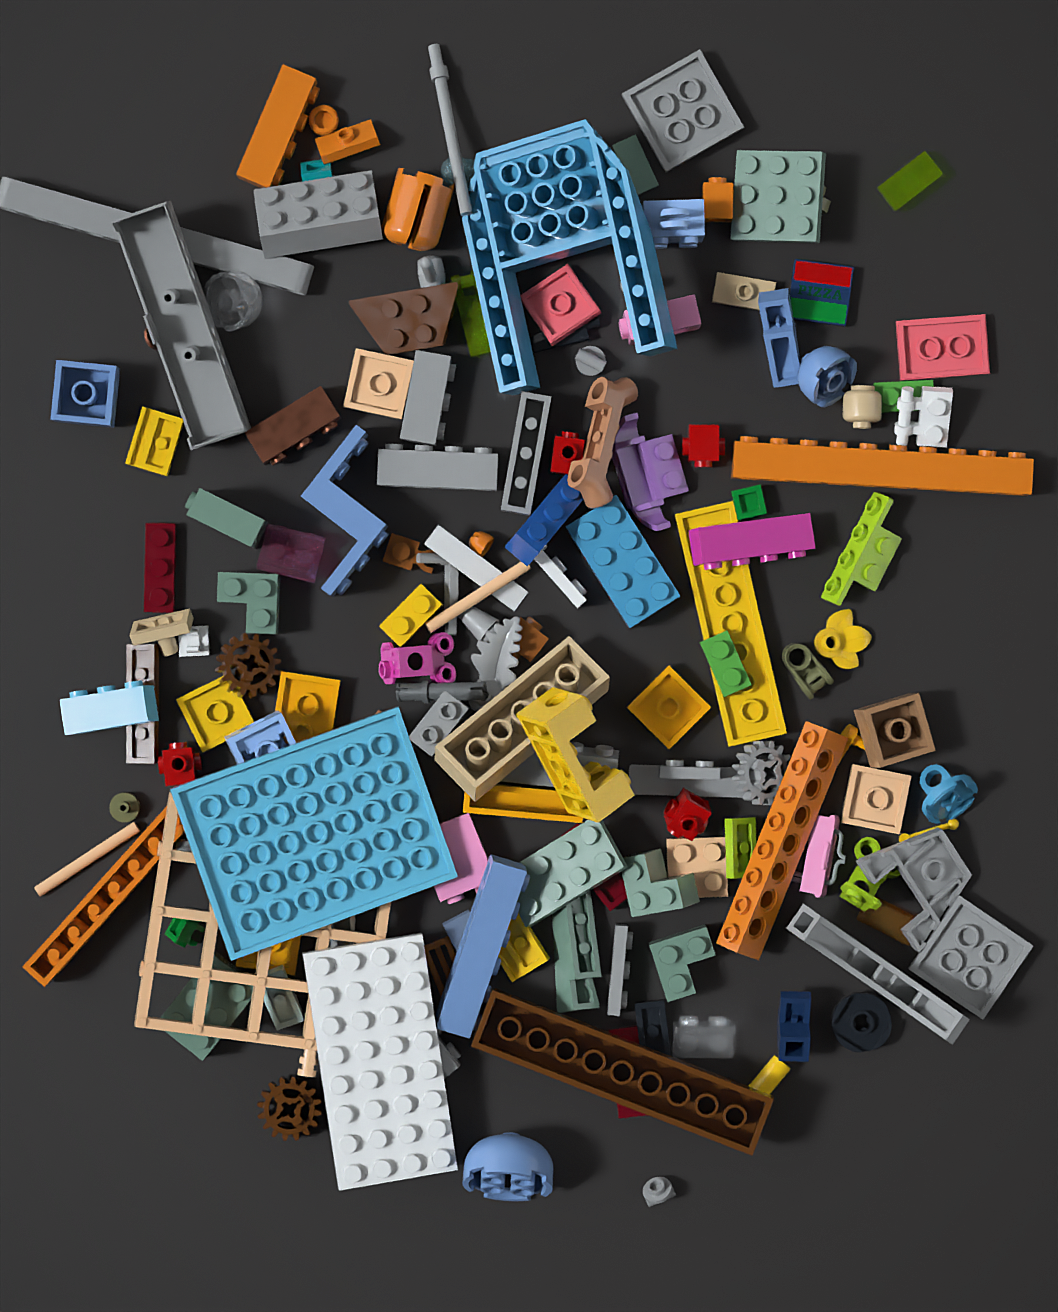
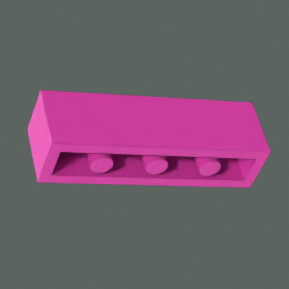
M810 513L698 527L688 530L693 565H704V570L722 568V562L732 561V566L750 564V558L760 557L761 563L776 561L780 554H788V559L806 556L805 551L815 549Z

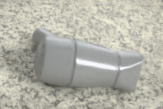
M428 255L417 261L418 279L421 288L446 284L445 270L441 257Z

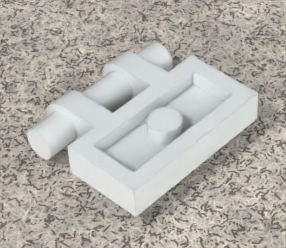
M922 386L921 397H913L914 389L912 387H902L901 397L897 401L899 419L895 423L894 433L897 434L896 444L908 445V437L911 434L917 435V446L947 447L953 397L952 388ZM919 410L918 422L910 421L911 411Z

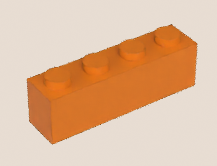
M284 64L282 65L236 175L239 179L260 188L280 185L285 170L281 169L285 158L290 160L297 143L293 142L297 131L302 132L306 125L308 115H305L308 104L314 105L318 97L320 88L316 87V78Z

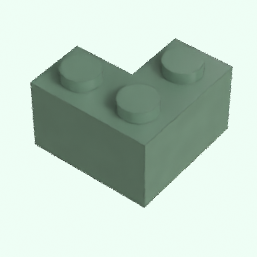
M218 572L217 602L247 603L246 633L278 634L280 575Z
M661 848L623 857L628 868L622 871V876L632 917L681 909L700 902L694 873L667 877Z
M705 924L648 942L667 1002L695 994L696 991L687 964L715 956Z

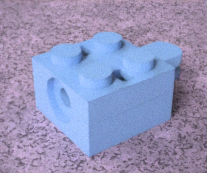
M704 199L643 201L642 208L652 232L655 249L667 248L668 243H679V248H695L698 242L703 241L705 236Z
M278 710L224 737L237 764L244 762V759L248 761L296 743L282 713Z

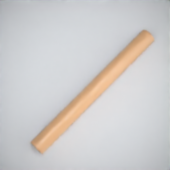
M522 562L517 563L425 622L426 627L432 633L531 569L530 565L526 566Z
M132 822L34 887L40 897L139 833V827L135 822Z

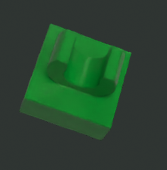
M173 918L164 934L175 944L185 948L187 944L196 946L197 942L191 936L194 930L204 933L205 928L199 924V921Z

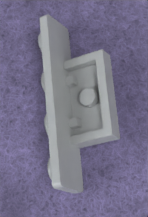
M666 760V765L631 764L629 766L630 787L636 795L678 796L683 787L703 797L743 798L745 793L735 790L739 785V781L732 780V777L738 774V770L732 767H714V761H696V766H684V760Z

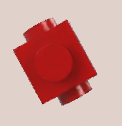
M719 425L688 426V437H683L682 455H688V462H694L695 468H712V462H718L719 456L725 455V438H719Z
M562 431L561 436H555L550 473L568 475L571 462L582 460L585 440L579 439L578 433ZM565 449H570L574 455L571 458H565L562 452Z

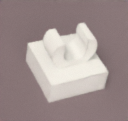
M192 626L190 633L178 635L179 657L210 655L209 626Z

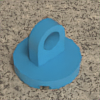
M937 764L926 767L920 776L921 787L927 794L922 804V811L929 822L935 824L941 823L939 819L945 818L948 821L962 814L971 806L975 799L972 795L978 791L975 782L970 776L963 774L952 777L945 768ZM936 774H941V783L936 787H931V778Z

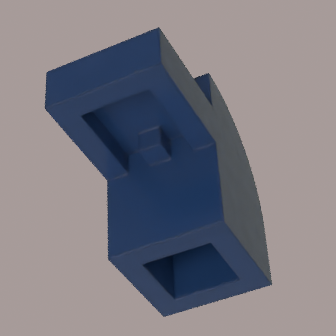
M780 991L777 1018L779 1061L809 1062L811 992Z

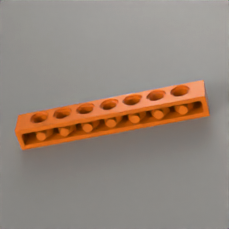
M805 722L716 944L750 958L760 959L849 738L810 722Z
M167 806L22 966L44 987L50 984L159 862L157 849L159 841H162ZM179 814L173 846L185 833Z

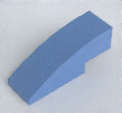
M789 289L760 292L758 304L773 386L776 388L798 384V371L801 361Z

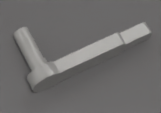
M417 553V563H440L445 566L444 610L457 603L459 570L437 553ZM457 617L445 624V633L456 636Z

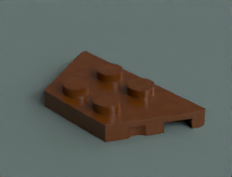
M461 281L349 300V304L385 355L445 345L447 340L448 325L453 318L455 310L453 307L457 292L461 288Z

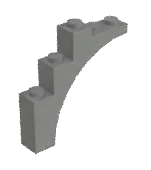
M805 904L801 906L786 929L882 994L952 1045L970 1019Z

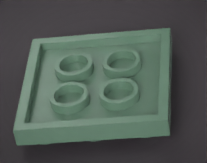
M737 150L731 240L820 243L826 153L815 151Z

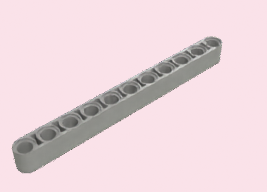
M2 177L0 182V209L118 243L120 241L117 233H113L109 221L132 214L7 177ZM180 227L194 265L306 296L314 266L283 256L265 259L262 250Z

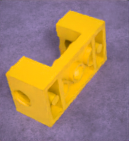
M552 687L516 715L566 811L599 823L635 796L630 787L631 780L623 770L611 769L607 765L601 766V764L590 761L584 767L581 766L576 757L578 755L577 749L570 740L596 721L592 713V704L584 695Z

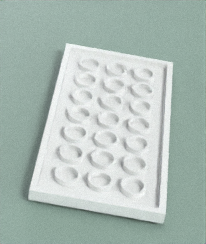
M422 933L302 952L339 1191L458 1170Z

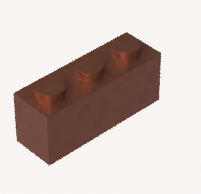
M319 386L244 433L263 464L266 465L270 462L274 466L286 459L288 456L285 452L293 447L300 450L312 443L311 436L319 431L324 435L338 426L336 421L341 419L322 386Z

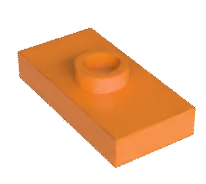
M371 119L315 139L323 164L380 145Z

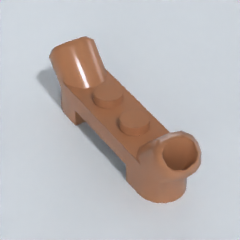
M600 377L593 382L588 392L585 407L593 410L594 413L582 460L571 462L567 482L571 488L581 492L584 502L589 508L604 506L611 502L613 498L606 479V473L613 455L612 449L619 430V420L622 408L637 400L638 397L636 384L627 377H622L614 382L605 377Z

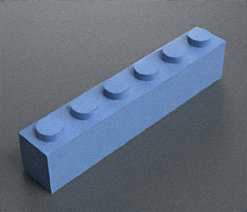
M490 854L435 1014L436 1029L466 1038L471 1037L473 1030L477 1031L482 1018V1014L479 1013L482 1002L487 1003L491 993V986L488 985L492 975H497L500 967L501 958H498L501 947L506 948L510 938V930H507L510 920H515L519 912L520 903L517 900L520 891L525 892L529 883L530 875L527 874L524 864Z

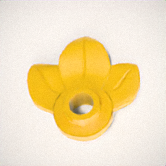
M845 609L833 613L828 618L826 629H822L815 636L814 646L819 655L831 658L838 667L852 669L859 666L856 652L866 648L872 636L865 628L853 626L852 611ZM828 637L834 642L832 648H829L826 644Z

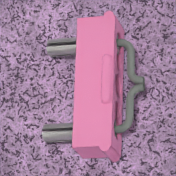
M817 815L810 833L803 873L794 872V876L802 877V879L792 877L791 880L801 883L800 891L815 894V897H824L828 885L833 884L836 880L838 866L845 864L846 856L841 853L843 834L838 830L839 816L830 815L827 817ZM838 835L839 841L837 847V854L841 859L835 863L831 880H829L835 844Z

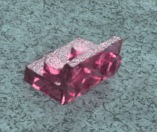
M268 524L256 569L315 583L323 556L325 538L312 533H304L283 526Z

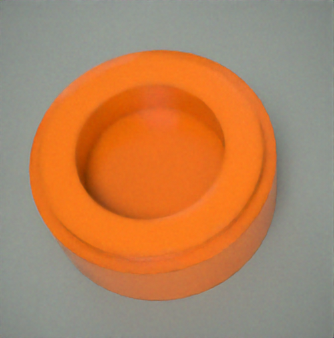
M319 105L311 111L309 125L314 133L324 136L336 131L339 125V118L332 107Z

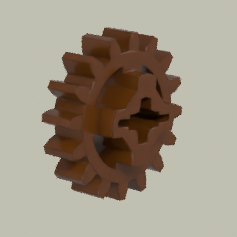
M243 633L240 636V641L234 636L229 640L230 645L224 644L221 647L225 654H219L216 657V660L221 662L222 665L217 667L215 671L224 675L219 680L220 684L225 682L230 684L227 692L230 693L237 689L239 698L248 692V696L252 699L256 696L257 691L263 695L267 692L266 686L272 688L276 684L272 677L280 675L281 672L274 668L281 663V659L273 658V654L277 652L276 648L270 650L267 648L270 640L266 639L261 643L259 642V634L253 635L250 640L247 633ZM246 647L243 655H233L236 649ZM259 652L263 655L266 662L263 661ZM246 660H249V665L253 667L251 671H247V666L243 664ZM231 670L234 671L235 675L237 676V679L233 676ZM253 677H264L261 682L250 685Z
M295 1075L292 1076L290 1082H286L285 1077L281 1076L279 1085L271 1081L269 1082L271 1091L263 1090L261 1092V1095L266 1100L258 1101L257 1103L258 1107L264 1108V1111L258 1114V1119H266L263 1125L264 1130L269 1127L274 1129L272 1137L282 1133L283 1141H286L289 1134H293L294 1139L297 1141L300 1138L301 1131L308 1136L310 1134L308 1126L316 1127L319 1122L313 1117L322 1114V1110L315 1108V1105L321 1103L322 1100L321 1098H313L312 1095L317 1089L313 1087L308 1090L306 1088L308 1080L304 1079L299 1084ZM283 1089H295L300 1093L298 1095L287 1094ZM272 1097H274L277 1103V1110L271 1115L270 1102ZM300 1100L294 1110V1115L291 1112H287L279 1116L285 1107L284 1102L290 1105ZM308 1102L309 1115L305 1119V1116L302 1114V1107ZM282 1121L291 1122L294 1127H284L279 1125V1123Z

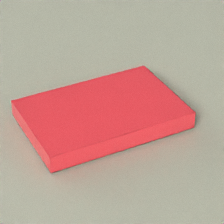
M986 314L895 322L900 381L990 374Z

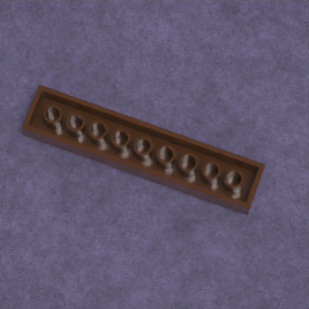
M494 988L490 994L471 1044L474 1048L753 1156L774 1100V1096L497 988Z

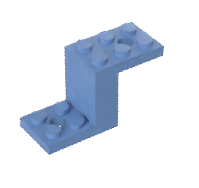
M357 425L301 495L302 498L358 540L321 587L322 590L333 597L336 593L342 595L352 583L348 579L355 569L360 572L370 560V557L367 555L373 546L379 548L389 535L385 532L388 526L332 483L335 478L340 481L350 469V466L347 464L353 455L359 457L369 444L366 441L368 434Z

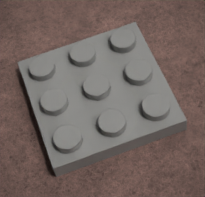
M700 49L622 93L623 99L665 173L744 128Z
M958 895L953 905L949 907L940 920L941 923L937 929L932 932L925 942L926 945L923 950L917 954L908 969L981 1019H984L1033 945Z

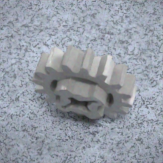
M753 741V745L743 746L745 753H737L736 757L740 760V763L733 764L732 768L738 770V774L734 775L732 780L739 781V785L735 790L737 792H745L743 795L744 800L752 801L753 805H772L787 769V761L791 756L790 754H782L784 747L774 746L773 741ZM765 753V756H760L759 759L755 758L759 754ZM768 787L771 788L767 792L761 793L762 790H766Z

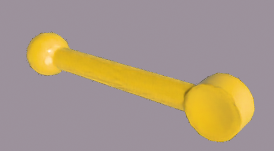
M954 818L949 820L948 823L913 834L902 833L899 836V842L937 827L942 830H955L959 827V822Z

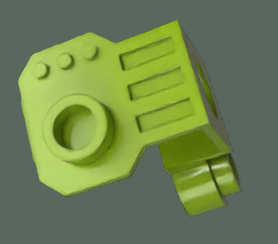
M865 837L855 845L854 853L856 858L859 859L865 856L861 852L862 847H867L870 854L880 850V845L874 838ZM857 865L848 882H845L840 887L842 893L839 897L864 912L869 908L877 910L882 905L880 900L874 897L879 886L886 878H896L901 874L895 867L894 872L890 871L876 884L868 881ZM856 881H864L869 887V893L854 885Z

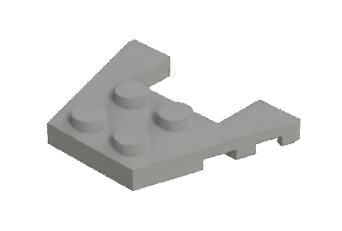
M938 827L859 858L856 861L868 881L876 884L895 867L898 869L923 908L920 914L901 929L913 949L918 952L923 950L926 945L924 941L932 930L935 931L941 923L940 917L948 906L951 907L972 876L945 832Z

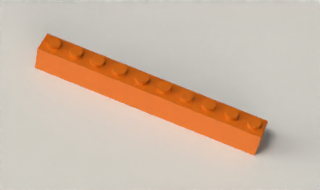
M741 436L740 442L735 441L733 443L731 479L1017 496L1032 495L1034 459L1026 458V453L1008 452V457H996L997 451L979 450L977 456L967 455L966 449H949V454L937 453V448L919 447V452L907 451V446L889 445V450H877V444L860 443L859 449L847 448V442H830L829 447L818 446V441L800 440V445L788 444V439L770 438V443H758V437Z

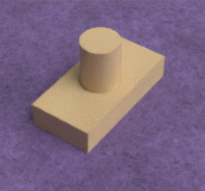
M185 609L134 621L130 632L133 646L157 640L163 656L175 654L179 650L175 636L187 634L191 631L194 619L191 610Z

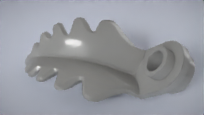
M517 616L511 620L504 619V625L496 623L494 625L496 633L487 630L485 636L490 643L479 640L477 647L482 654L474 653L471 655V660L480 674L477 682H486L487 693L483 692V694L488 696L485 701L468 700L470 707L476 712L503 691L507 685L516 680V675L509 669L510 667L517 666L519 663L518 659L511 655L520 650V645L515 644V642L520 641L522 638L517 633L522 630V626L519 625L520 618Z

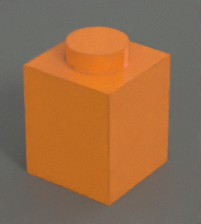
M709 178V182H703L702 185L704 222H731L733 219V183H727V178Z

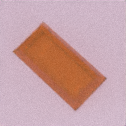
M874 895V897L880 900L882 905L877 910L870 908L865 912L860 910L856 920L910 946L901 929L916 916Z

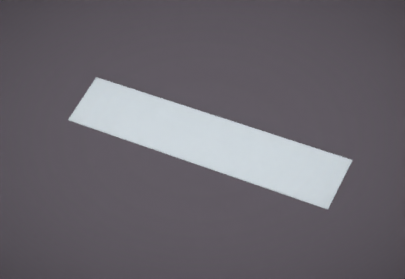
M439 525L424 543L481 587L502 574L501 571ZM511 581L492 595L515 611L528 592L514 581Z

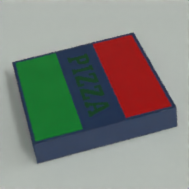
M794 259L789 294L794 320L845 327L854 267Z

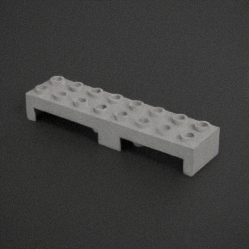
M167 201L109 221L113 233H117L146 314L143 318L153 345H157L189 438H187L190 450L248 431L251 426L172 202Z

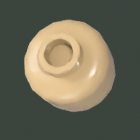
M851 386V390L844 393L843 418L847 422H852L853 428L870 429L871 423L880 421L882 417V396L879 392L875 391L874 386Z

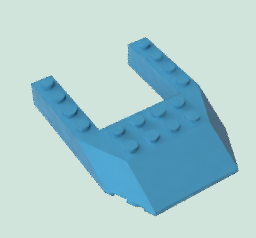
M584 119L476 153L474 162L475 173L470 180L468 190L471 191L469 198L472 214L463 216L462 221L500 393L517 395L522 393V391L527 392L540 388L516 272L609 244H613L637 354L650 357L677 349L652 232L631 176L625 165L588 120Z

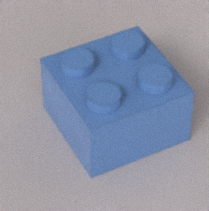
M56 360L50 420L61 423L114 428L120 368L114 365Z

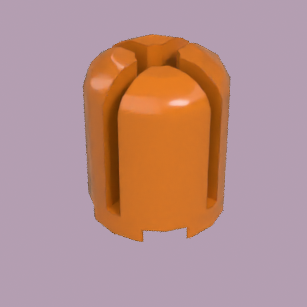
M398 168L382 223V233L390 242L399 246L406 244L408 240L407 248L416 251L433 249L439 242L455 185L453 184L448 188L442 185L444 180L442 178L420 171L415 176L402 174L404 168Z

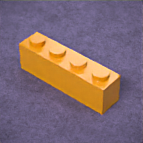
M496 784L476 802L466 792L464 793L463 813L583 823L582 817L566 811L555 789Z

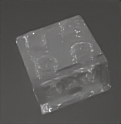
M679 1016V1021H673V1057L733 1058L734 1023L729 1021L727 1016H709V1021H699L697 1016Z

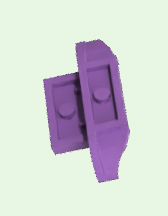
M633 413L622 417L619 421V430L613 445L612 459L627 509H630L635 517L646 527L659 531L671 527L670 521H667L661 512L660 506L664 504L663 499L688 492L689 490L672 434L646 441L644 435L639 437L637 430V420L639 417L638 413Z

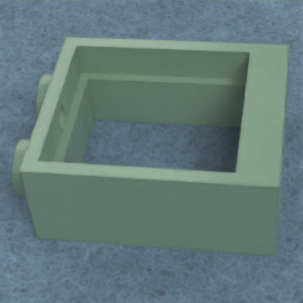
M199 488L197 493H191L185 505V508L189 509L186 514L187 516L255 549L269 523Z

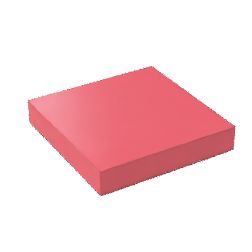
M566 264L520 295L522 304L551 346H554L601 314V310L569 264Z

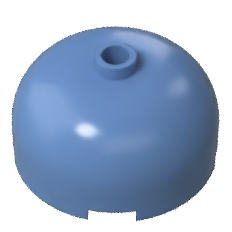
M513 1132L489 1136L478 1141L469 1150L464 1162L463 1187L469 1192L474 1191V1188L484 1192V1198L502 1201H530L531 1196L538 1193L546 1197L553 1189V1162L547 1150L535 1140ZM506 1174H511L510 1188L505 1187Z

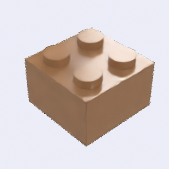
M907 693L854 710L870 767L881 768L936 751L919 693Z

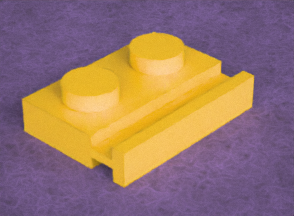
M142 406L125 464L168 477L183 428V419Z
M519 914L515 920H510L507 929L510 930L508 944L506 948L501 947L498 958H501L500 964L512 982L550 959L531 927H525Z

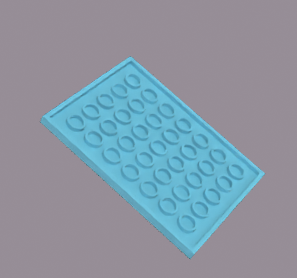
M394 707L170 788L231 961L458 877L399 707Z

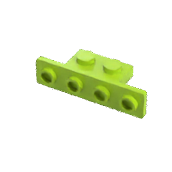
M874 492L867 501L865 510L858 524L852 530L851 538L844 552L839 556L838 563L830 579L825 584L821 595L822 599L840 606L853 581L872 591H876L902 540L899 536L881 527L893 503L892 498Z

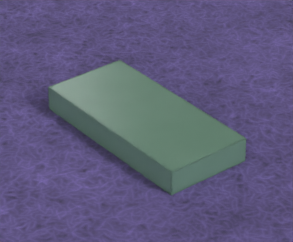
M636 134L612 145L616 156L628 169L637 195L659 186Z

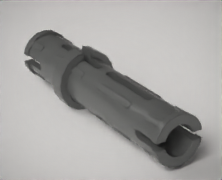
M423 680L422 683L398 682L396 688L400 689V691H396L398 702L422 701L424 704H430L432 701H437L444 691H447L457 700L485 701L487 695L483 694V692L487 693L485 681L432 683L430 680Z

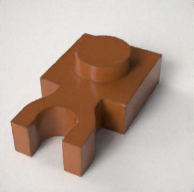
M392 533L383 562L410 571L413 564H416L423 571L432 574L434 568L427 567L424 563H417L416 556L417 553L435 552L433 550L420 551L418 550L420 542Z

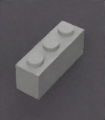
M416 350L400 440L436 446L437 440L443 441L446 423L440 421L442 411H448L451 398V394L446 393L448 381H454L456 364H451V356Z

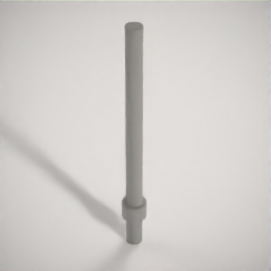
M432 44L428 46L432 65L429 69L431 81L436 86L461 216H468L472 214V208L447 80L449 79L447 66L443 65L440 45Z

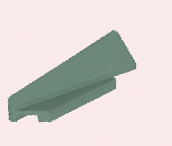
M591 891L552 914L557 1012L559 1013L600 1008L592 979L601 977Z

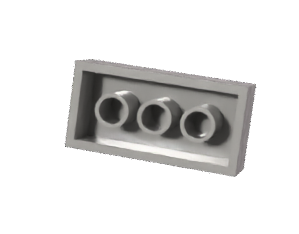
M372 170L253 190L260 240L265 259L383 239Z

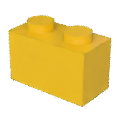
M420 584L379 627L396 644L402 647L443 604Z

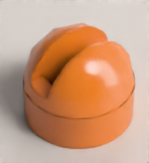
M482 531L475 532L473 537L469 538V547L479 556L484 557L491 548L494 537Z

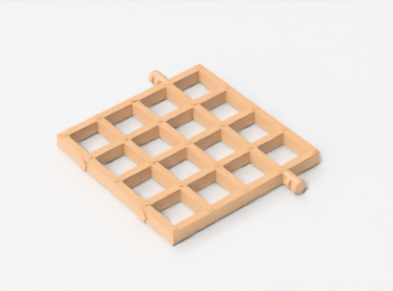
M169 792L162 841H159L157 849L159 863L144 961H141L139 968L141 982L134 1026L304 1049V1054L300 1056L299 1063H302V1067L298 1068L297 1075L316 1077L317 1071L314 1070V1065H318V1059L316 1058L317 1046L307 981L268 976L272 946L259 950L255 974L212 968L218 924L210 902L208 911L164 905L171 860L196 864L191 851L173 849L178 811L171 792ZM391 902L377 907L374 933L331 928L332 924H329L303 935L317 937L315 950L328 948L329 939L355 943L386 939ZM162 916L206 922L200 966L156 960ZM154 972L198 978L191 1022L148 1016ZM210 980L253 985L247 1029L203 1024ZM266 987L308 993L302 1036L259 1031Z

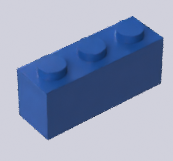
M567 474L563 476L505 546L509 552L526 566L532 562L583 501L581 492L568 485Z

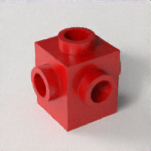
M187 742L169 743V749L162 750L163 756L158 757L159 774H164L165 786L181 785L198 779L197 771L202 770L201 754L195 753V747H187ZM178 758L182 759L184 762V766L182 769L178 768L176 765V760Z
M684 787L676 799H671L664 809L667 830L679 839L685 837L690 841H693L697 834L703 833L707 827L708 818L712 814L707 800Z

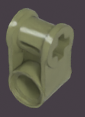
M791 643L783 649V663L810 700L814 698L813 694L826 684L831 685L834 683L826 669L816 660L806 646L799 643ZM795 648H800L804 653V659L798 665H793L789 660V654Z

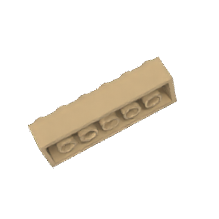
M568 636L435 746V761L476 802L536 752L516 715L519 711L552 687L584 695L593 704L608 692L610 677Z

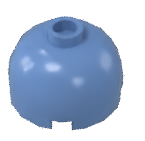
M823 346L806 354L800 362L798 371L799 387L804 395L814 404L824 408L833 405L843 397L844 392L842 389L846 383L850 385L853 383L857 372V362L848 353L837 347Z

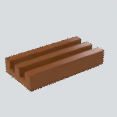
M449 936L424 945L426 961L441 997L444 985L429 950L435 949L448 979L450 969L440 946L446 945L453 962L456 952Z

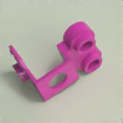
M441 632L431 635L426 646L394 648L392 642L382 643L381 661L379 663L380 677L384 680L385 684H395L396 678L430 675L433 683H453L456 679V669L452 664L444 662V656L449 655L453 651V638L448 633ZM442 639H445L447 642V647L444 650L440 647ZM414 652L422 656V667L418 670H413L408 665V657ZM444 669L449 671L447 679H444L442 676Z

